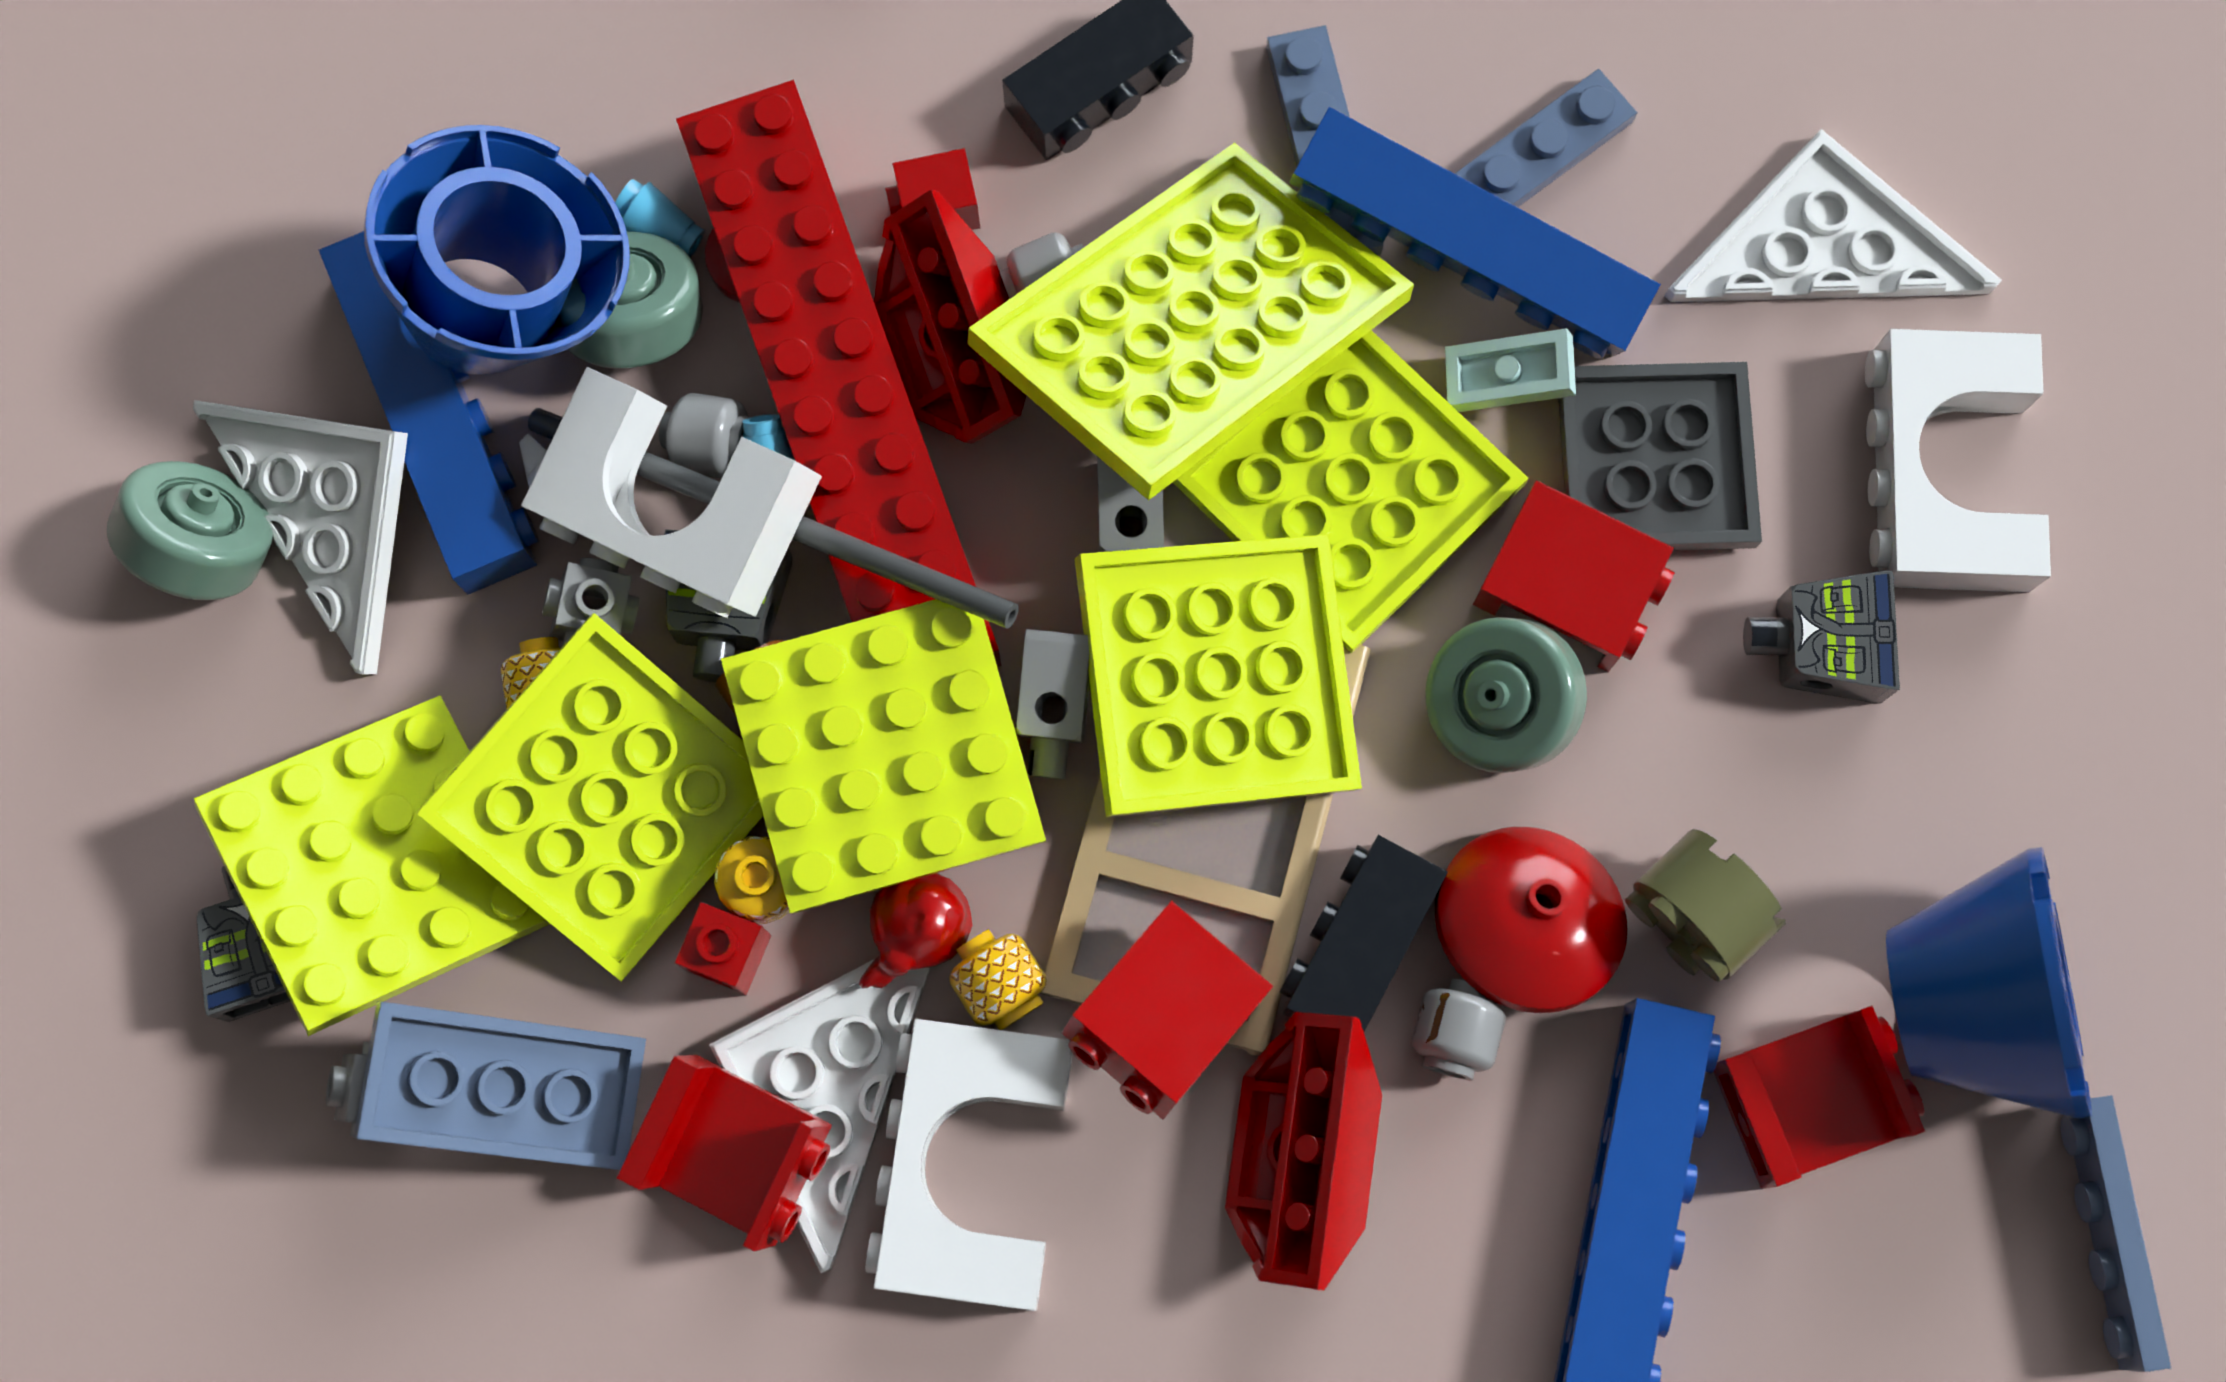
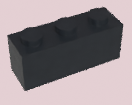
M1121 0L1002 80L1004 106L1046 161L1060 151L1070 153L1082 146L1091 136L1092 130L1109 118L1118 120L1132 112L1140 103L1141 97L1159 84L1162 87H1168L1182 78L1192 63L1194 35L1166 0Z
M1380 835L1376 837L1370 850L1357 845L1340 877L1341 880L1350 884L1339 907L1327 901L1310 933L1311 937L1321 941L1309 964L1297 958L1279 992L1290 998L1283 1014L1290 1018L1295 1012L1353 1016L1360 1019L1363 1031L1365 1032L1448 871Z

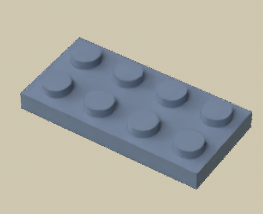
M382 1001L377 1002L353 1138L620 1170L630 1148L646 1038Z

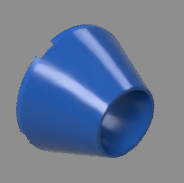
M466 125L447 128L430 133L407 145L406 152L396 159L386 171L382 170L374 183L364 220L365 247L372 271L383 292L417 344L431 358L448 368L474 375L496 374L565 351L595 333L612 314L622 295L629 271L630 250L626 227L620 211L610 193L592 172L586 176L576 166L558 155L560 147L547 140L523 131L500 126ZM469 259L490 263L511 274L522 284L528 293L498 295L482 291L461 280L448 268L445 262ZM578 279L581 291L585 294L584 312L575 323L566 327H556L558 316L563 308L573 280Z
M2031 848L1886 931L1889 977L1901 1043L1912 1076L2077 1119L2092 1117L2088 1081H2085L2082 1056L2084 1054L2056 903L2053 902L2050 892L2049 870L2043 848Z

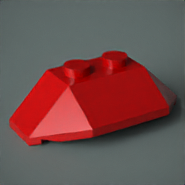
M930 189L884 219L882 237L886 238L878 264L874 304L915 418L955 436L956 439L964 443L973 444L1020 417L1024 407L1026 394L968 345V328L1010 298L994 255L939 191Z
M1295 1012L1286 1022V1029L1265 1048L1243 1075L1225 1210L1242 1246L1254 1263L1252 1268L1258 1281L1325 1291L1366 1228L1382 1092L1359 1018Z

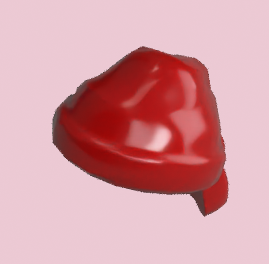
M935 873L878 890L870 908V928L880 955L874 959L860 978L859 985L862 989L869 987L883 988L895 977L905 975L909 970L935 967L947 962L958 953L956 949L967 942L973 926L970 907L966 896L950 878Z

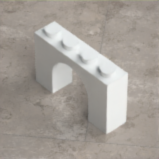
M1890 329L1878 345L1868 352L1865 363L1867 387H1874V409H1871L1866 425L1867 443L1870 447H1875L1876 469L1871 471L1868 481L1870 506L1877 507V529L1873 530L1869 545V558L1872 567H1878L1879 571H1893L1894 588L2031 592L2051 577L2049 516L2040 514L1976 512L1953 504L1945 499L1928 480L1920 460L1919 441L1925 422L1943 413L1985 412L2023 414L2044 394L2041 334Z
M586 367L521 506L544 517L539 528L572 544H575L579 534L593 540L594 542L589 553L624 569L629 558L645 565L640 577L673 593H676L680 583L697 590L692 602L709 611L728 618L734 607L756 617L822 476L795 460L741 436L716 492L704 512L695 521L679 531L666 535L652 536L646 531L638 518L634 504V483L640 463L667 406L629 385Z
M915 1019L913 1034H901L896 1072L907 1074L903 1100H891L886 1127V1138L896 1140L893 1166H881L876 1192V1205L886 1206L882 1233H871L866 1256L865 1272L876 1274L875 1289L1032 1311L1037 1310L1046 1242L977 1233L957 1226L943 1215L933 1201L927 1186L925 1164L930 1142L938 1128L952 1114L966 1106L994 1101L1065 1111L1073 1055L1068 1047V1039Z

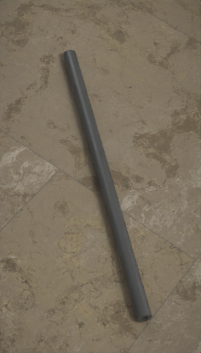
M536 408L529 416L528 428L530 431L553 439L563 417L542 408ZM649 452L645 453L636 474L708 505L720 483L717 480ZM802 517L792 540L1004 628H1010L1017 618L1019 607L1016 603L807 517Z

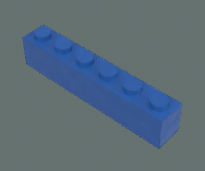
M1328 107L1289 181V184L1299 188L1296 197L1310 207L1324 213H1329L1332 207L1354 218L1351 226L1356 231L1378 242L1383 243L1387 236L1409 247L1406 252V256L1429 270L1439 272L1443 265L1463 276L1460 283L1461 286L1481 298L1493 301L1495 296L1499 295L1516 304L1518 308L1515 314L1535 327L1548 330L1550 325L1553 324L1560 329L1567 328L1573 335V346L1585 354L1598 359H1603L1605 353L1615 356L1626 351L1661 285L1331 107Z
M364 231L319 249L318 251L391 430L408 433L404 461L452 579L469 595L538 566L530 548V545L539 542L535 528L524 507L514 510L507 490L516 487L513 475L502 453L492 455L484 436L494 432L490 420L479 398L469 401L462 382L471 379V375L440 364L424 352L414 340L383 292L372 271L366 252Z
M1640 998L1624 1004L1554 1382L1661 1381V1366L1653 1363L1657 1337L1665 1338L1667 1336L1673 1315V1298L1665 1296L1669 1270H1678L1684 1254L1685 1231L1677 1229L1681 1204H1689L1691 1202L1696 1187L1697 1165L1689 1163L1693 1137L1701 1138L1703 1136L1708 1120L1709 1100L1701 1098L1705 1072H1714L1720 1053L1721 1037L1719 1034L1712 1033L1715 1021L1714 1015Z

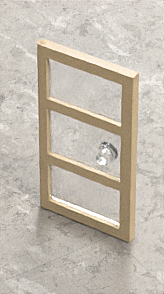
M1359 645L1352 653L1343 646L1353 717L1371 651L1370 648ZM1100 773L1046 966L1047 984L1040 994L1081 1005L1172 900L1274 986L1226 1043V1045L1244 1049L1251 1055L1261 1054L1269 1045L1282 995L1279 992L1288 972L1334 793L1106 817Z

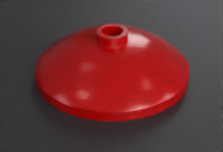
M1501 828L1480 835L1470 841L1454 856L1446 868L1448 873L1435 899V922L1439 940L1449 961L1460 976L1488 999L1505 1007L1523 1012H1560L1576 1007L1591 999L1609 982L1617 971L1624 956L1628 935L1624 903L1615 882L1604 866L1576 842L1555 832L1540 828ZM1536 894H1542L1549 898L1553 903V909L1542 907L1536 899Z

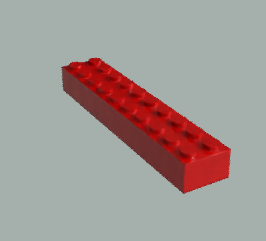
M791 80L676 118L795 461L822 476L810 500L816 521L976 587L795 81ZM828 554L852 622L934 600L930 596ZM984 619L997 667L1002 666L999 648L990 623Z

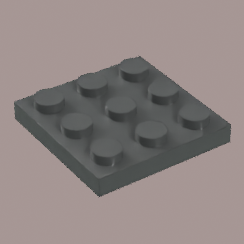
M1747 362L1575 366L1576 396L1558 398L1564 492L1566 495L1674 547V550L1749 549L1759 546L1762 542Z

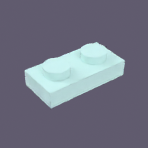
M1567 328L1445 347L1447 402L1458 412L1576 396L1573 336Z

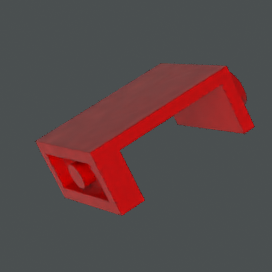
M1536 480L1472 605L1495 616L1501 604H1504L1603 653L1597 667L1609 672L1621 656L1631 661L1640 646L1648 626L1638 622L1647 602L1656 606L1659 605L1673 579L1675 572L1665 568L1674 547Z
M1171 900L1073 1013L1061 1034L1069 1040L1068 1047L1079 1061L1094 1070L1102 1068L1121 1084L1120 1092L1132 1106L1146 1114H1151L1153 1111L1163 1120L1274 986Z
M1873 1006L1860 1009L1717 1062L1714 1070L1715 1077L1761 1189L1784 1185L1800 1179L1802 1174L1896 1139L1912 1137L1926 1132L1920 1120V1117L1924 1116V1105L1921 1096L1911 1080L1903 1079L1894 1058V1054L1898 1052L1894 1032L1884 1017H1877Z
M699 1055L674 1056L617 1179L638 1190L660 1187L747 1233L748 1235L743 1246L754 1252L776 1246L778 1241L783 1243L794 1230L802 1207L796 1204L804 1184L806 1180L813 1181L818 1176L828 1158L830 1145L825 1143L832 1124Z

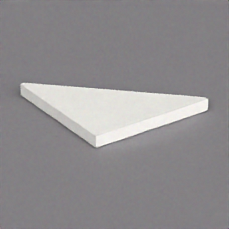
M1821 129L1668 288L1664 297L1670 302L1982 295L1990 294L2002 280Z
M194 400V412L199 419L206 420L221 445L218 447V451L242 489H249L269 513V515L264 517L271 526L274 542L284 558L293 561L309 587L305 589L306 594L329 631L338 634L351 655L350 665L355 673L377 674L408 433Z
M872 960L709 1044L720 1067L832 1124L825 1143L830 1145L828 1158L818 1176L813 1181L806 1180L796 1204L802 1207L797 1226L820 1273H825L833 1267L896 1075L900 1037L902 1033L909 1034L930 968L909 970L905 975L895 977L883 988L869 987L862 989L859 985L860 978L874 961Z

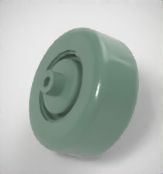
M627 232L630 260L627 281L622 295L605 323L590 337L567 349L570 353L585 362L602 367L634 368L650 365L670 357L681 350L693 338L700 326L703 314L698 273L691 257L680 246L666 238L649 233ZM578 279L573 280L563 308L558 316L556 327H566L575 323L584 312L585 294L581 291Z
M181 461L151 463L132 472L122 483L107 522L109 545L119 562L131 574L162 592L193 600L224 599L247 589L258 576L271 546L273 533L269 522L264 517L269 515V513L249 489H242L237 480L220 471L203 465Z
M1497 617L1473 622L1457 631L1443 644L1428 672L1425 699L1432 728L1438 739L1452 755L1467 765L1480 770L1497 773L1516 772L1536 768L1551 761L1571 743L1584 718L1587 703V686L1579 659L1560 635L1534 621Z

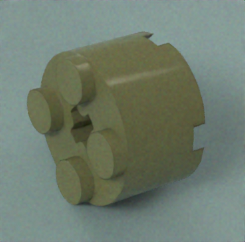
M1691 829L1633 884L1634 891L1625 899V902L1633 914L1645 925L1651 928L1657 925L1672 941L1666 947V950L1681 968L1693 976L1702 970L1710 978L1720 982L1722 979L1728 980L1786 922L1785 919L1774 917L1782 909L1778 900L1760 877L1735 853L1727 860L1719 858L1709 850L1718 840L1703 831Z

